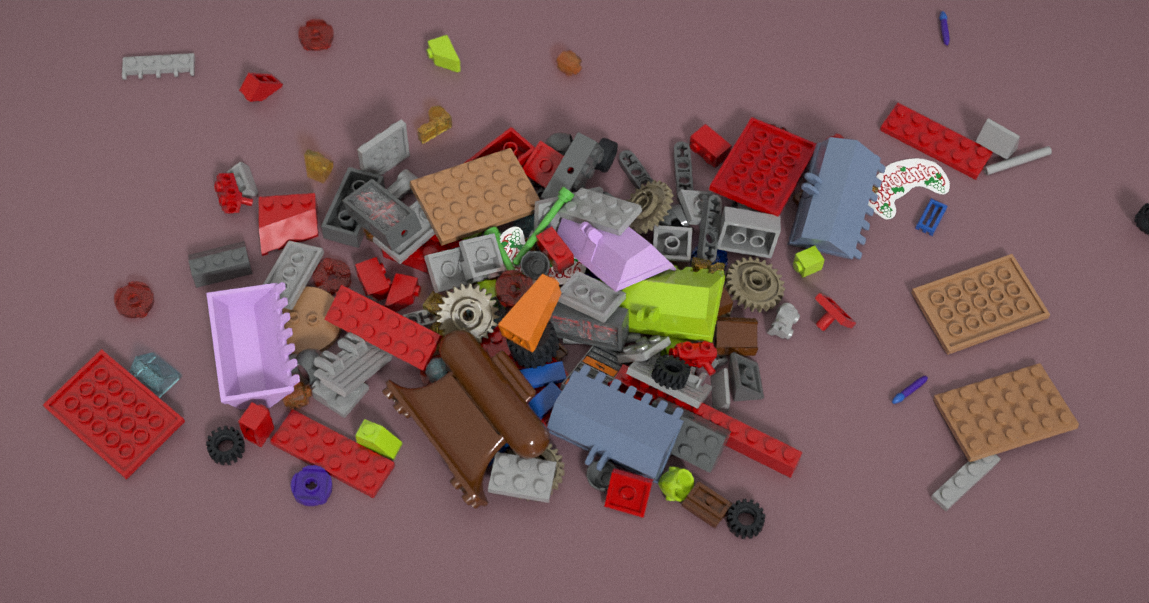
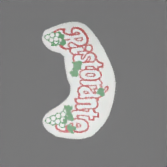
M918 158L897 161L886 166L885 173H879L876 176L882 181V184L879 188L873 185L872 191L878 195L876 202L869 200L868 205L882 218L892 219L896 214L895 200L908 193L911 188L920 186L938 194H946L950 189V182L942 168L935 162Z
M519 227L509 228L500 236V242L512 264L516 255L525 245L524 234ZM574 257L573 266L558 274L551 265L547 276L554 277L559 282V285H563L576 271L584 274L586 267ZM513 264L524 285L532 286L536 282V280L529 279L523 274L520 264L518 266ZM505 267V270L502 272L511 278Z

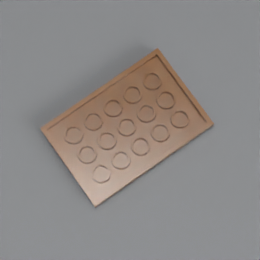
M511 148L412 180L409 184L441 245L534 214L535 201L540 200Z
M1013 254L916 287L911 292L947 355L1048 319L1050 313Z
M1040 363L937 394L933 398L969 462L1078 429L1079 426L1078 421Z

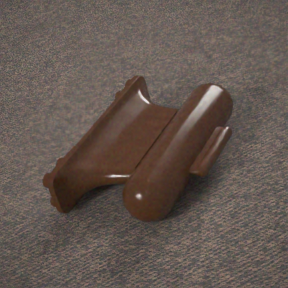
M453 330L445 335L439 347L440 356L450 369V372L439 380L419 388L402 387L389 379L385 382L387 387L382 392L389 400L392 399L395 402L393 407L399 414H403L407 419L412 417L449 465V469L454 474L450 483L456 490L460 489L464 493L461 497L467 505H472L477 509L480 505L485 507L489 504L483 489V479L486 468L495 454L507 443L520 458H536L542 455L548 448L550 434L546 425L527 403L536 395L535 389L504 351H499L491 358L469 331Z

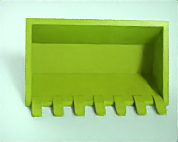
M674 266L676 268L675 271L668 269L621 289V291L626 293V299L619 307L628 309L629 332L697 341H713L725 280L724 271L717 270L712 274L708 273V269H700L698 272H694L692 267L677 270L678 266Z

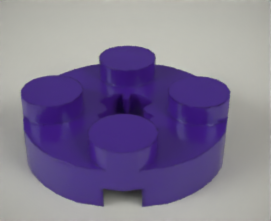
M310 465L302 468L303 470L299 471L298 474L296 472L291 480V491L295 500L305 506L325 504L333 489L332 479L325 469L320 466ZM310 482H314L317 487L309 490L306 486L307 484L310 485Z

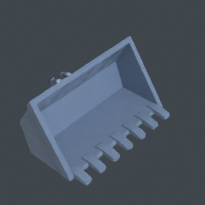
M829 137L822 143L816 144L809 171L804 176L806 181L801 186L803 192L787 245L804 249L816 246L821 253L853 260V257L861 259L862 252L857 250L856 246L857 243L865 245L866 238L860 232L861 228L869 230L870 224L864 220L865 214L873 216L874 209L868 203L869 200L876 202L878 195L872 191L873 185L879 188L882 184V181L876 177L877 171L885 173L886 167L880 163L881 158L858 140Z
M583 365L579 372L574 371L554 403L547 426L550 431L549 433L590 452L585 460L586 465H590L595 456L601 457L597 463V470L599 471L609 461L639 476L653 479L654 483L659 484V479L663 474L684 421L680 420L684 410L677 407L672 415L667 414L665 410L668 402L661 400L657 408L649 405L652 395L645 393L641 401L633 398L637 391V388L630 386L624 394L618 391L621 385V381L618 379H614L610 387L602 384L606 378V374L603 372H599L595 379L589 378L587 375L590 372V366Z

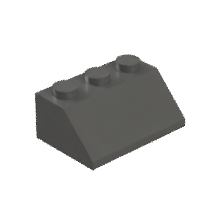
M244 241L188 255L190 270L196 288L253 274Z

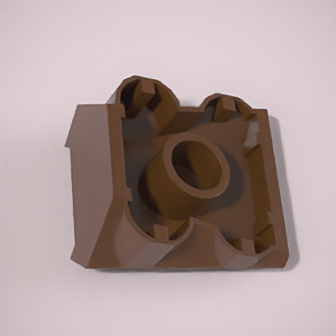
M717 317L714 331V347L717 349V354L726 356L736 353L743 357L755 356L758 351V321L756 318Z

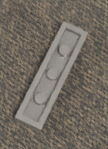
M995 454L976 461H968L932 494L931 499L946 512L995 467L1001 459Z

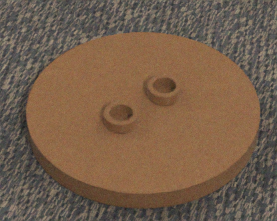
M305 287L292 310L282 309V314L290 313V320L284 324L285 329L292 328L293 332L292 336L286 340L287 345L290 343L295 345V351L290 355H298L301 351L308 348L324 352L340 336L342 329L324 320L335 299L328 292L316 287Z

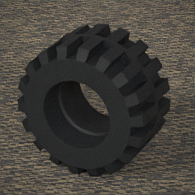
M550 320L533 353L506 338L514 361L520 366L524 365L525 368L532 366L534 369L539 365L543 367L546 362L550 363L552 357H556V351H559V340L553 323L551 324Z

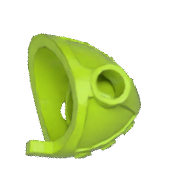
M669 466V470L661 476L658 482L660 489L666 495L665 500L681 502L687 498V495L694 487V478L690 471Z

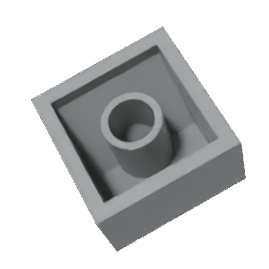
M655 225L653 246L668 261L690 262L692 228L660 225L657 227Z

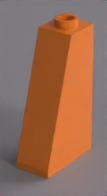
M542 274L498 324L502 336L532 353L536 349L562 294L559 282L554 277Z

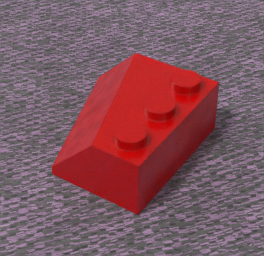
M315 193L259 197V235L262 256L275 249H278V251L284 249L288 241L301 243L318 237V204Z

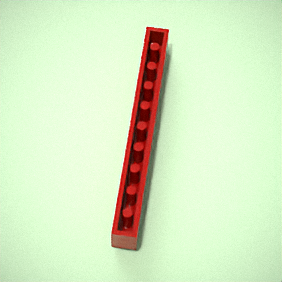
M625 364L622 365L614 378L621 381L618 391L626 393L628 388L633 386L637 388L634 396L643 398L645 393L651 394L650 406L660 396L731 431L725 446L789 478L792 477L800 462L803 452L704 403L697 409L626 374L629 366Z

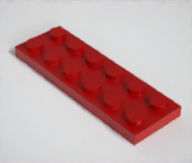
M900 103L896 104L880 128V131L975 180L993 154V151Z
M341 285L324 319L423 371H426L443 337Z
M293 409L270 440L271 444L309 465L322 467L330 476L373 499L395 467V463Z

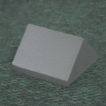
M988 118L975 142L1007 160L1018 148L1020 136Z

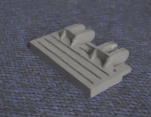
M351 332L347 333L344 336L345 338L338 340V346L342 351L337 355L325 350L322 352L321 357H316L313 360L315 367L319 368L314 372V376L320 379L321 384L345 398L392 359V354L370 344Z
M661 351L649 358V360L634 361L629 366L626 374L697 409L712 390V386L706 383L701 386L707 373L702 372L698 377L694 375L696 368L693 366L690 367V375L684 388L672 390L671 387L665 389L666 386H659L660 383H656L655 379L652 378V371Z

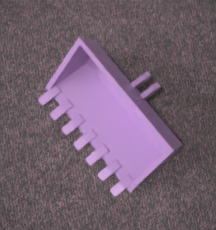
M564 218L561 220L557 234L574 254V257L615 292L665 270H676L674 265L652 244L629 226L618 236L596 229L585 221L580 224Z
M271 283L206 293L220 400L222 403L229 404L239 410L247 409L252 402L271 408L285 396L294 392V386L300 382L299 375L295 374L292 376L291 370L297 367V359L289 360V355L295 351L294 343L287 345L286 341L293 334L292 328L285 329L284 324L290 320V313L282 314V309L288 305V300L285 297L280 299L279 295L286 289L285 283Z

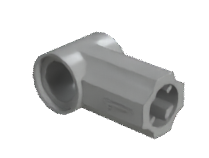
M405 169L398 175L397 181L386 190L400 200L409 192L413 193L409 184L410 181L418 179V177L408 169Z

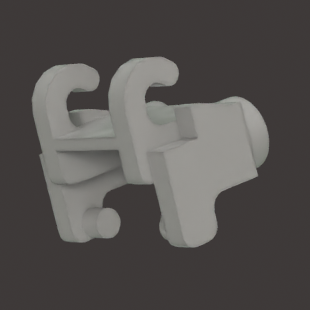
M783 303L777 308L775 321L772 322V327L768 329L767 334L771 336L777 335L782 339L786 338L788 340L794 332L791 327L798 321L800 314L792 304Z

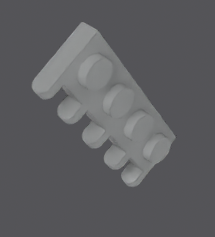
M194 53L123 57V80H127V75H138L139 79H143V74H156L157 78H161V73H174L175 77H179V72H190L191 76H195Z

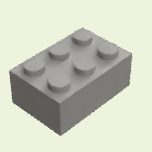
M725 206L720 222L717 249L772 258L781 232L780 216L777 217L772 214Z

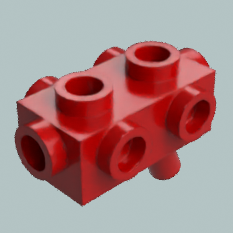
M219 173L217 175L214 189L215 192H218L219 205L222 206L225 214L239 213L241 204L252 206L253 199L242 197V192H239L234 173Z
M686 341L678 343L674 348L669 349V356L673 355V358L679 357V360L686 361L685 364H688L689 367H704L709 376L716 372L711 365L717 357V349L713 343L708 341L698 343Z

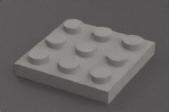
M402 119L397 123L391 124L388 129L378 133L373 139L363 143L357 149L361 170L382 176L410 156L407 127Z

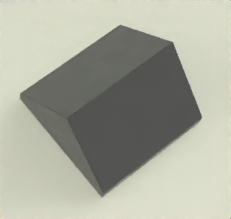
M732 353L728 370L734 402L763 399L764 393L758 363L739 354Z

